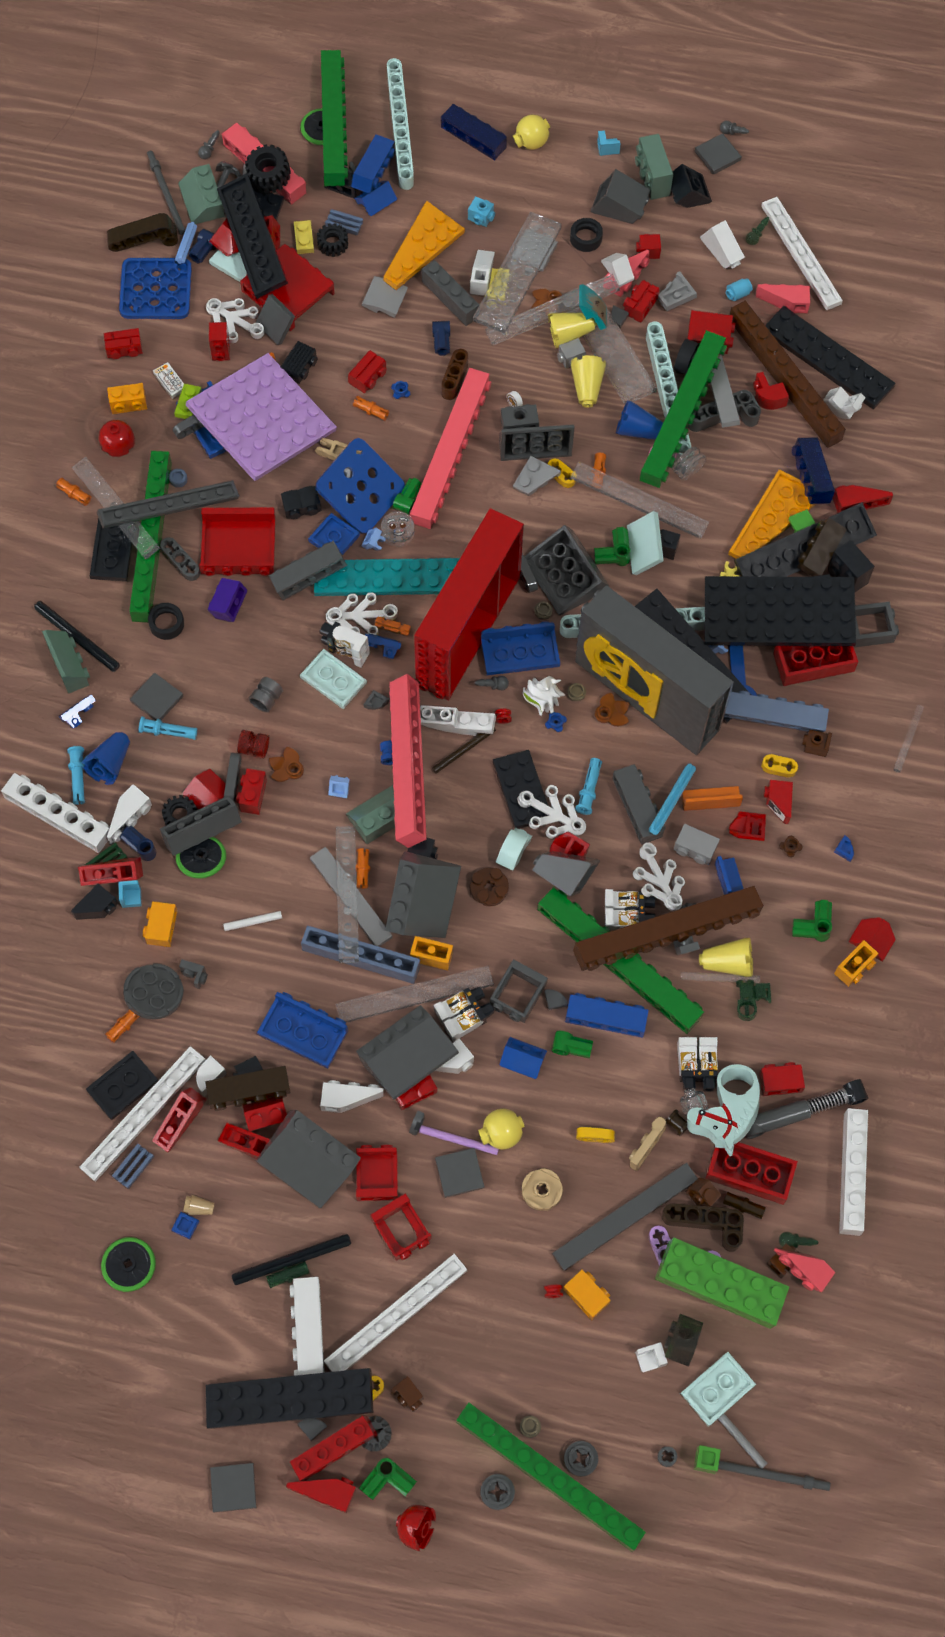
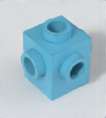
M475 196L468 208V220L477 225L487 227L488 223L492 222L495 217L494 204Z

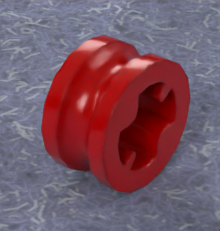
M501 708L495 711L497 716L496 723L506 724L512 721L510 709Z
M544 1286V1290L547 1291L545 1298L563 1297V1293H561L563 1286Z

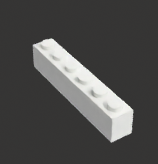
M848 1108L844 1113L839 1234L860 1236L864 1232L868 1110Z
M319 1277L293 1279L294 1285H290V1297H294L295 1306H291V1318L295 1319L296 1327H292V1339L296 1340L297 1348H293V1360L297 1361L298 1370H294V1376L325 1373Z

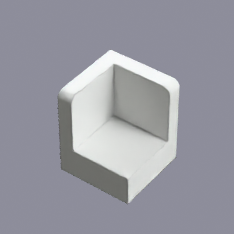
M661 1342L638 1349L635 1352L643 1373L666 1366L668 1363Z

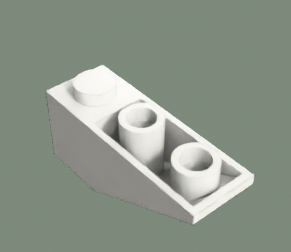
M477 251L470 281V294L488 295L495 252Z
M134 784L119 798L107 835L111 845L121 840L120 836L126 827H134L138 819L142 815H146L151 809L150 798Z
M330 1080L328 1083L323 1082L321 1111L338 1113L348 1111L383 1097L384 1088H380L379 1085L370 1084L368 1087L360 1086L359 1083L355 1082L345 1085L335 1080Z

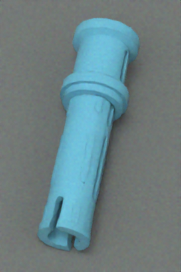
M141 716L139 722V733H154L155 736L166 734L196 740L197 728L162 723L161 719L155 721L145 719L143 716Z
M73 746L67 749V753L70 755L68 768L72 773L73 804L79 805V801L80 804L85 803L83 767L85 764H82L84 748Z
M598 758L590 759L585 784L579 792V804L575 807V810L583 815H590L593 811L591 807L593 800L596 799L595 787L602 761Z

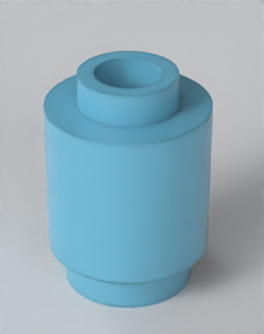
M746 278L727 285L726 296L732 301H737L749 295L753 290L751 282Z

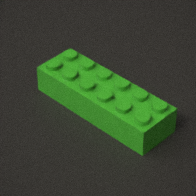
M674 1237L667 1244L655 1280L769 1329L776 1326L789 1290L787 1285Z

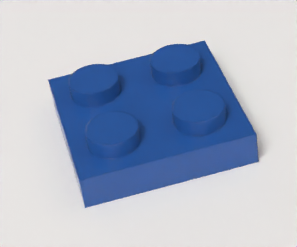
M330 513L308 539L317 548H321L325 543L334 540L343 555L360 536V532Z

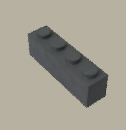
M435 260L421 269L422 282L465 326L479 317L480 305Z
M333 540L332 542L325 543L321 548L307 553L306 556L299 560L292 561L288 566L276 570L269 577L281 599L285 600L346 567L347 564Z
M635 764L614 771L612 779L641 845L662 838L666 829L665 824L657 835L649 832V828L657 816L658 809L655 802H651V793L648 786L643 784L641 770H637Z
M228 795L160 828V832L165 846L174 856L229 828H233L242 821L236 804Z

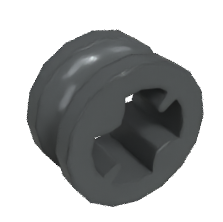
M663 1447L658 1452V1462L664 1467L673 1466L677 1461L676 1451L672 1447ZM664 1451L666 1453H672V1462H669L668 1460L664 1462L662 1460V1457L664 1456L662 1455V1453Z

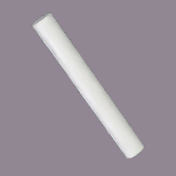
M281 911L225 923L223 924L224 930L229 931L282 919Z

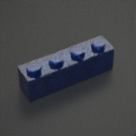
M452 104L441 116L442 129L494 161L507 148V136L504 133L497 131L489 124L484 123L455 104Z
M818 437L797 438L795 445L792 447V455L795 456L796 468L800 472L801 483L804 484L805 496L808 497L810 504H830L835 489Z

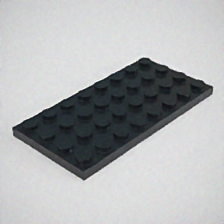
M705 576V645L856 646L854 577Z

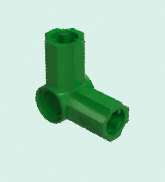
M617 527L612 530L613 547L594 548L596 565L616 563L619 566H626L630 562L628 529Z
M828 900L815 901L814 920L793 919L792 937L815 938L820 942L827 941L832 930V902ZM819 928H824V929H826L827 931H826V932H820L818 929H819Z
M384 1458L378 1462L359 1489L374 1500L388 1482L406 1496L417 1481L392 1459ZM385 1461L392 1464L393 1468L390 1474H383L380 1470L381 1464Z

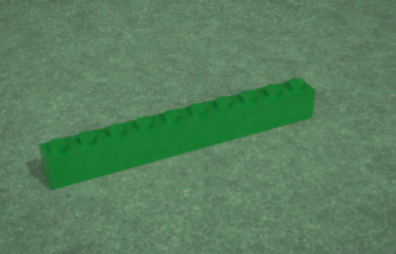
M321 50L324 186H345V179H348V168H344L348 164L347 155H344V153H347V143H344V141H347V130H343V128H346V118H343V116H346V106H342V104H346L345 93H342L345 92V81H342L345 80V69H341L344 68V57H341V50Z
M706 330L641 470L639 481L660 488L662 482L666 483L669 476L667 471L669 468H673L676 460L674 456L676 453L679 454L682 447L681 441L682 439L685 440L688 435L689 429L687 427L688 425L692 426L695 419L693 414L695 411H699L702 403L700 399L706 396L708 390L706 386L712 382L715 374L713 371L718 369L720 365V355L724 356L726 352V337Z
M151 451L145 499L168 494L169 474L172 465L168 451ZM165 515L145 519L141 522L129 609L132 622L148 623V616L153 608Z
M553 887L538 903L537 910L575 942L610 932L605 926L601 927L596 923L597 920L592 915L585 914L579 904L576 902L572 903L567 899V895L562 890H557ZM638 953L629 959H618L617 962L611 965L603 964L684 1033L688 1034L704 1014L703 1008L697 1002L690 1001L683 990H677L672 986V982L667 977L660 976L654 966L643 962Z
M468 1402L456 1420L458 1425L628 1550L633 1552L646 1533L643 1529Z

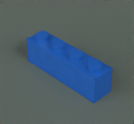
M377 134L374 136L353 173L351 187L369 194L373 188H377L379 178L383 177L385 168L387 169L389 166L390 158L393 159L395 149L393 147L395 141Z
M576 993L574 995L570 994L565 1023L643 1038L649 1010L640 1005H633L632 1007L620 1001L612 1003L600 997L592 999L587 998L584 994Z

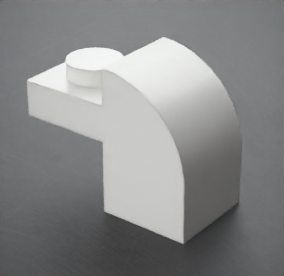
M842 387L831 389L823 401L834 415L841 419H850L854 412H857L862 407L865 397L862 393L849 396Z
M211 1055L199 1067L196 1075L197 1085L204 1097L207 1095L205 1081L223 1078L227 1074L225 1068Z

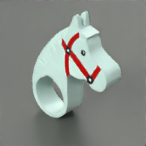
M740 1064L729 1065L718 1074L717 1096L721 1107H713L708 1110L696 1107L690 1109L687 1114L688 1130L693 1134L709 1138L716 1148H725L729 1156L733 1154L734 1144L743 1139L751 1129L759 1110L760 1089L757 1076L751 1068ZM731 1080H743L751 1086V1089L746 1094L736 1095L727 1091L723 1085Z

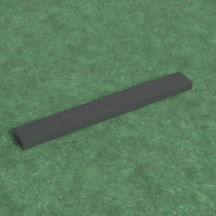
M232 480L98 509L97 515L104 529L239 498V493Z
M685 1163L557 1249L552 1255L563 1271L567 1270L687 1189L698 1178L689 1165Z

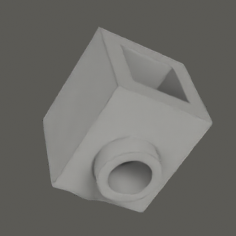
M579 338L559 345V353H557L559 362L563 363L565 368L571 367L572 359L577 357V360H580L582 356L586 355V351Z

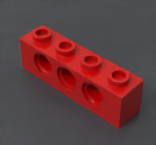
M363 1415L291 1460L290 1464L299 1480L306 1481L378 1434L368 1416Z

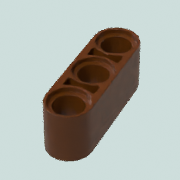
M459 348L453 352L443 377L441 394L446 400L456 398L467 371L468 352L465 349Z

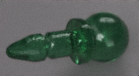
M768 216L746 235V242L749 245H756L759 242V237L762 236L761 232L768 224Z
M783 1232L779 1236V1244L782 1247L786 1243L795 1248H798V1244L813 1246L819 1243L813 1238L799 1237L796 1233L793 1235L790 1232Z

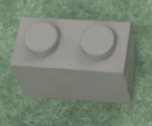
M684 824L673 850L681 856L693 858L699 864L709 865L720 839Z

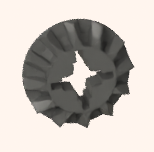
M378 1416L368 1417L375 1430L382 1428L383 1430L378 1434L379 1442L372 1438L362 1446L369 1451H380L391 1440L392 1432L390 1425L384 1418Z
M585 1441L572 1443L566 1449L564 1455L566 1468L576 1476L590 1475L598 1464V1453L594 1446ZM576 1450L581 1455L589 1454V1456H587V1458L584 1460L586 1467H584V1465H582L580 1462L573 1464V1462H575V1460L578 1458Z
M494 1474L484 1480L480 1494L486 1506L490 1509L501 1510L507 1508L512 1503L515 1489L508 1477ZM496 1483H498L500 1490L507 1491V1493L500 1495L499 1502H497L494 1494L488 1493L495 1490Z

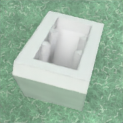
M615 253L601 260L619 287L634 280L626 254Z

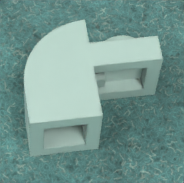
M511 829L501 847L496 863L513 871L520 862L523 851L530 843L532 835L522 829Z

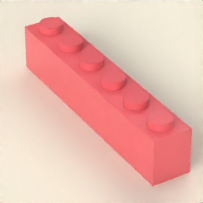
M235 123L222 133L223 145L243 163L247 161V156L251 155L253 149L257 150L256 147L258 146L260 148L264 147L258 138L253 137L245 127L240 126L238 123ZM275 166L265 167L261 172H269ZM290 167L291 174L290 180H287L288 184L286 186L283 185V189H277L276 192L284 196V199L292 205L306 194V182L301 176L296 175Z

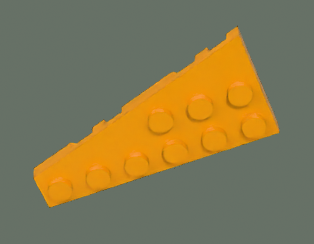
M426 200L387 269L383 281L395 290L399 289L462 236L465 228Z
M779 469L731 547L728 555L737 559L766 546L791 525L788 520L790 516L807 509L809 511L824 499L827 493Z

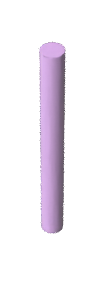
M421 1125L419 1133L494 1155H497L499 1149L489 1144L483 1145L482 1142Z

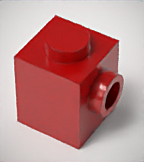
M660 234L639 235V242H636L635 245L636 253L649 250V259H660Z

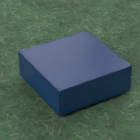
M180 1212L171 1231L190 1240L200 1221Z

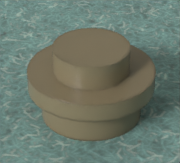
M542 601L536 604L534 614L537 618L548 619L552 615L553 609L548 602Z
M574 683L568 687L567 695L573 701H581L586 695V689L582 684Z
M526 1416L521 1420L520 1431L525 1437L533 1438L539 1434L541 1423L538 1418Z

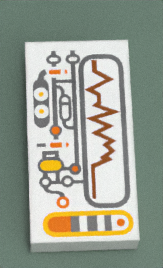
M168 362L153 370V374L172 399L181 394L184 383Z

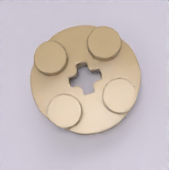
M549 1169L530 1172L522 1183V1197L535 1210L548 1211L556 1206L562 1197V1183L558 1175ZM545 1185L548 1192L542 1195L539 1194V1190L536 1189L537 1186Z

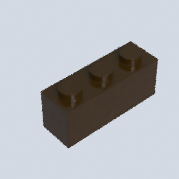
M830 518L821 520L815 528L817 530L816 534L808 540L806 552H802L798 559L800 563L797 568L812 577L823 574L847 530Z

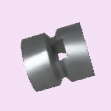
M263 677L257 685L258 689H255L248 699L257 709L269 712L275 704L274 699L279 698L283 688L271 678Z

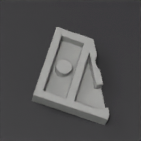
M680 271L677 272L676 278L672 282L670 281L666 288L658 295V301L666 311L697 298L696 291Z
M530 456L515 481L513 488L530 496L538 488L547 485L548 481L556 476H560L561 471Z

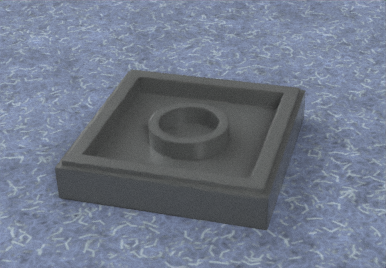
M723 133L695 147V153L713 175L741 161L742 158Z
M271 294L268 295L256 323L262 324L264 332L277 345L283 343L295 316Z
M154 673L130 698V702L155 721L157 719L162 720L182 699L183 693Z
M475 1148L435 1157L445 1198L484 1189Z
M254 1463L210 1467L213 1513L257 1508Z

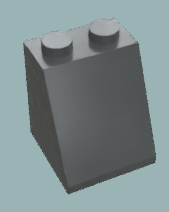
M615 169L600 185L590 212L633 224L637 219L640 220L645 212L643 208L649 201L648 194L650 189Z
M551 851L542 855L539 854L533 862L535 866L532 870L567 895L573 896L582 891L600 860Z

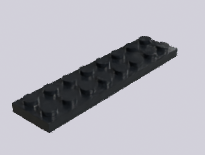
M246 173L217 188L255 297L258 299L288 284L248 174Z
M785 306L765 325L782 347L851 395L862 393L865 397L863 403L873 410L895 387L896 383Z
M863 502L828 517L847 529L836 549L850 540L857 545L877 536ZM819 522L735 559L734 563L740 576L787 577L800 571L801 569L797 568L800 563L798 559L802 552H806L808 548L807 542L816 534L817 530L815 528Z
M655 589L635 606L734 682L732 692H748L658 589ZM724 717L723 721L727 724L733 718Z
M370 1368L206 1385L207 1429L374 1413L372 1373Z

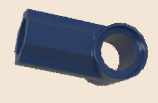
M206 229L200 231L196 244L188 253L193 262L197 264L202 263L208 253L216 249L209 242L214 233Z
M432 321L435 354L445 356L450 353V321Z
M133 826L126 827L122 831L120 839L139 854L142 860L151 861L156 857L157 852L150 839L145 838ZM144 848H151L148 852H142Z

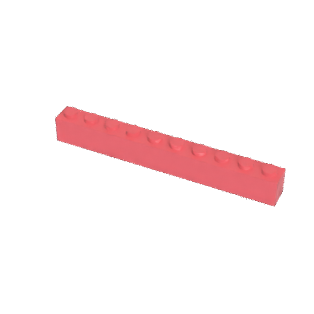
M469 368L410 512V523L431 529L433 523L436 524L439 513H437L438 509H442L445 501L443 497L450 490L451 483L449 482L456 475L457 469L455 467L462 460L463 454L461 452L468 445L467 437L473 433L474 420H478L479 408L485 403L486 391L489 392L492 382L489 381V373Z
M405 674L390 682L389 695L396 841L409 848L427 839L419 682L410 675Z

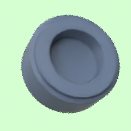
M174 469L169 474L172 486L179 488L187 483L188 478L184 470Z

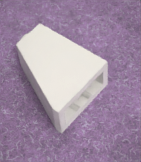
M726 220L710 228L700 236L703 243L724 269L730 266L732 269L741 264L740 261L745 258Z

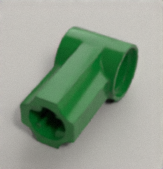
M409 478L402 492L397 494L393 508L410 515L422 483L416 478Z
M556 1031L551 1051L558 1055L567 1056L571 1054L590 1059L593 1041L574 1037L566 1031Z

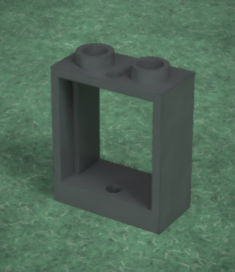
M890 601L855 606L856 646L853 647L894 643L896 636L899 635V628L894 622L895 611L894 608H891ZM884 613L888 631L860 635L856 616Z
M513 959L491 996L490 1004L495 1011L499 1013L503 1011L513 1021L525 1023L546 987L548 978ZM513 974L538 987L523 1013L498 1000Z

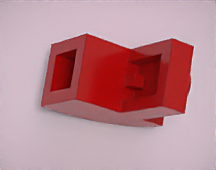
M764 372L757 373L753 386L756 391L754 398L758 405L767 410L786 407L789 395L783 382L769 386Z

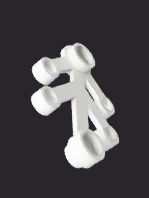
M212 298L206 304V310L209 314L213 315L214 322H221L220 315L226 318L230 343H236L239 339L234 323L249 331L255 339L263 337L264 327L262 324H250L240 318L246 316L252 319L259 316L257 307L252 306L249 309H244V300L241 298L228 302H221L217 298ZM235 307L237 311L229 312L226 309Z
M368 593L365 599L352 612H346L350 606L358 604V596L356 594H349L347 600L339 608L333 607L327 611L326 620L331 625L336 621L341 626L360 633L358 627H353L346 621L353 620L365 629L367 633L375 630L376 633L374 635H378V628L371 625L365 619L382 617L386 620H394L397 618L398 610L395 605L388 604L383 610L364 611L369 605H374L377 601L374 593ZM373 597L374 600L370 601L368 598ZM351 598L356 599L354 602L350 601Z
M550 785L545 791L552 808L535 799L530 791H523L518 796L517 801L521 807L527 808L531 805L549 815L541 818L537 816L532 817L529 821V826L532 829H538L540 826L555 822L565 824L558 828L549 826L546 830L548 838L553 839L567 831L576 836H580L585 832L586 824L583 819L577 817L573 805L575 802L574 797L567 794L562 799V804L567 808L569 815L567 817L562 813L557 798L558 788L556 786ZM549 789H553L554 794H551ZM524 795H527L530 800H525ZM565 799H570L571 803H567ZM532 821H537L538 825H534ZM574 823H577L580 828H576ZM549 830H553L555 835L550 834Z
M645 843L640 848V857L647 860L654 875L648 873L642 867H637L633 871V877L637 880L645 879L660 887L663 891L661 892L655 889L652 884L647 883L641 889L644 896L650 897L652 895L662 900L669 910H679L683 902L679 894L685 884L684 878L676 876L672 880L673 890L671 891L669 882L676 868L675 861L667 860L663 864L665 871L662 874L654 858L657 853L656 847L652 843Z

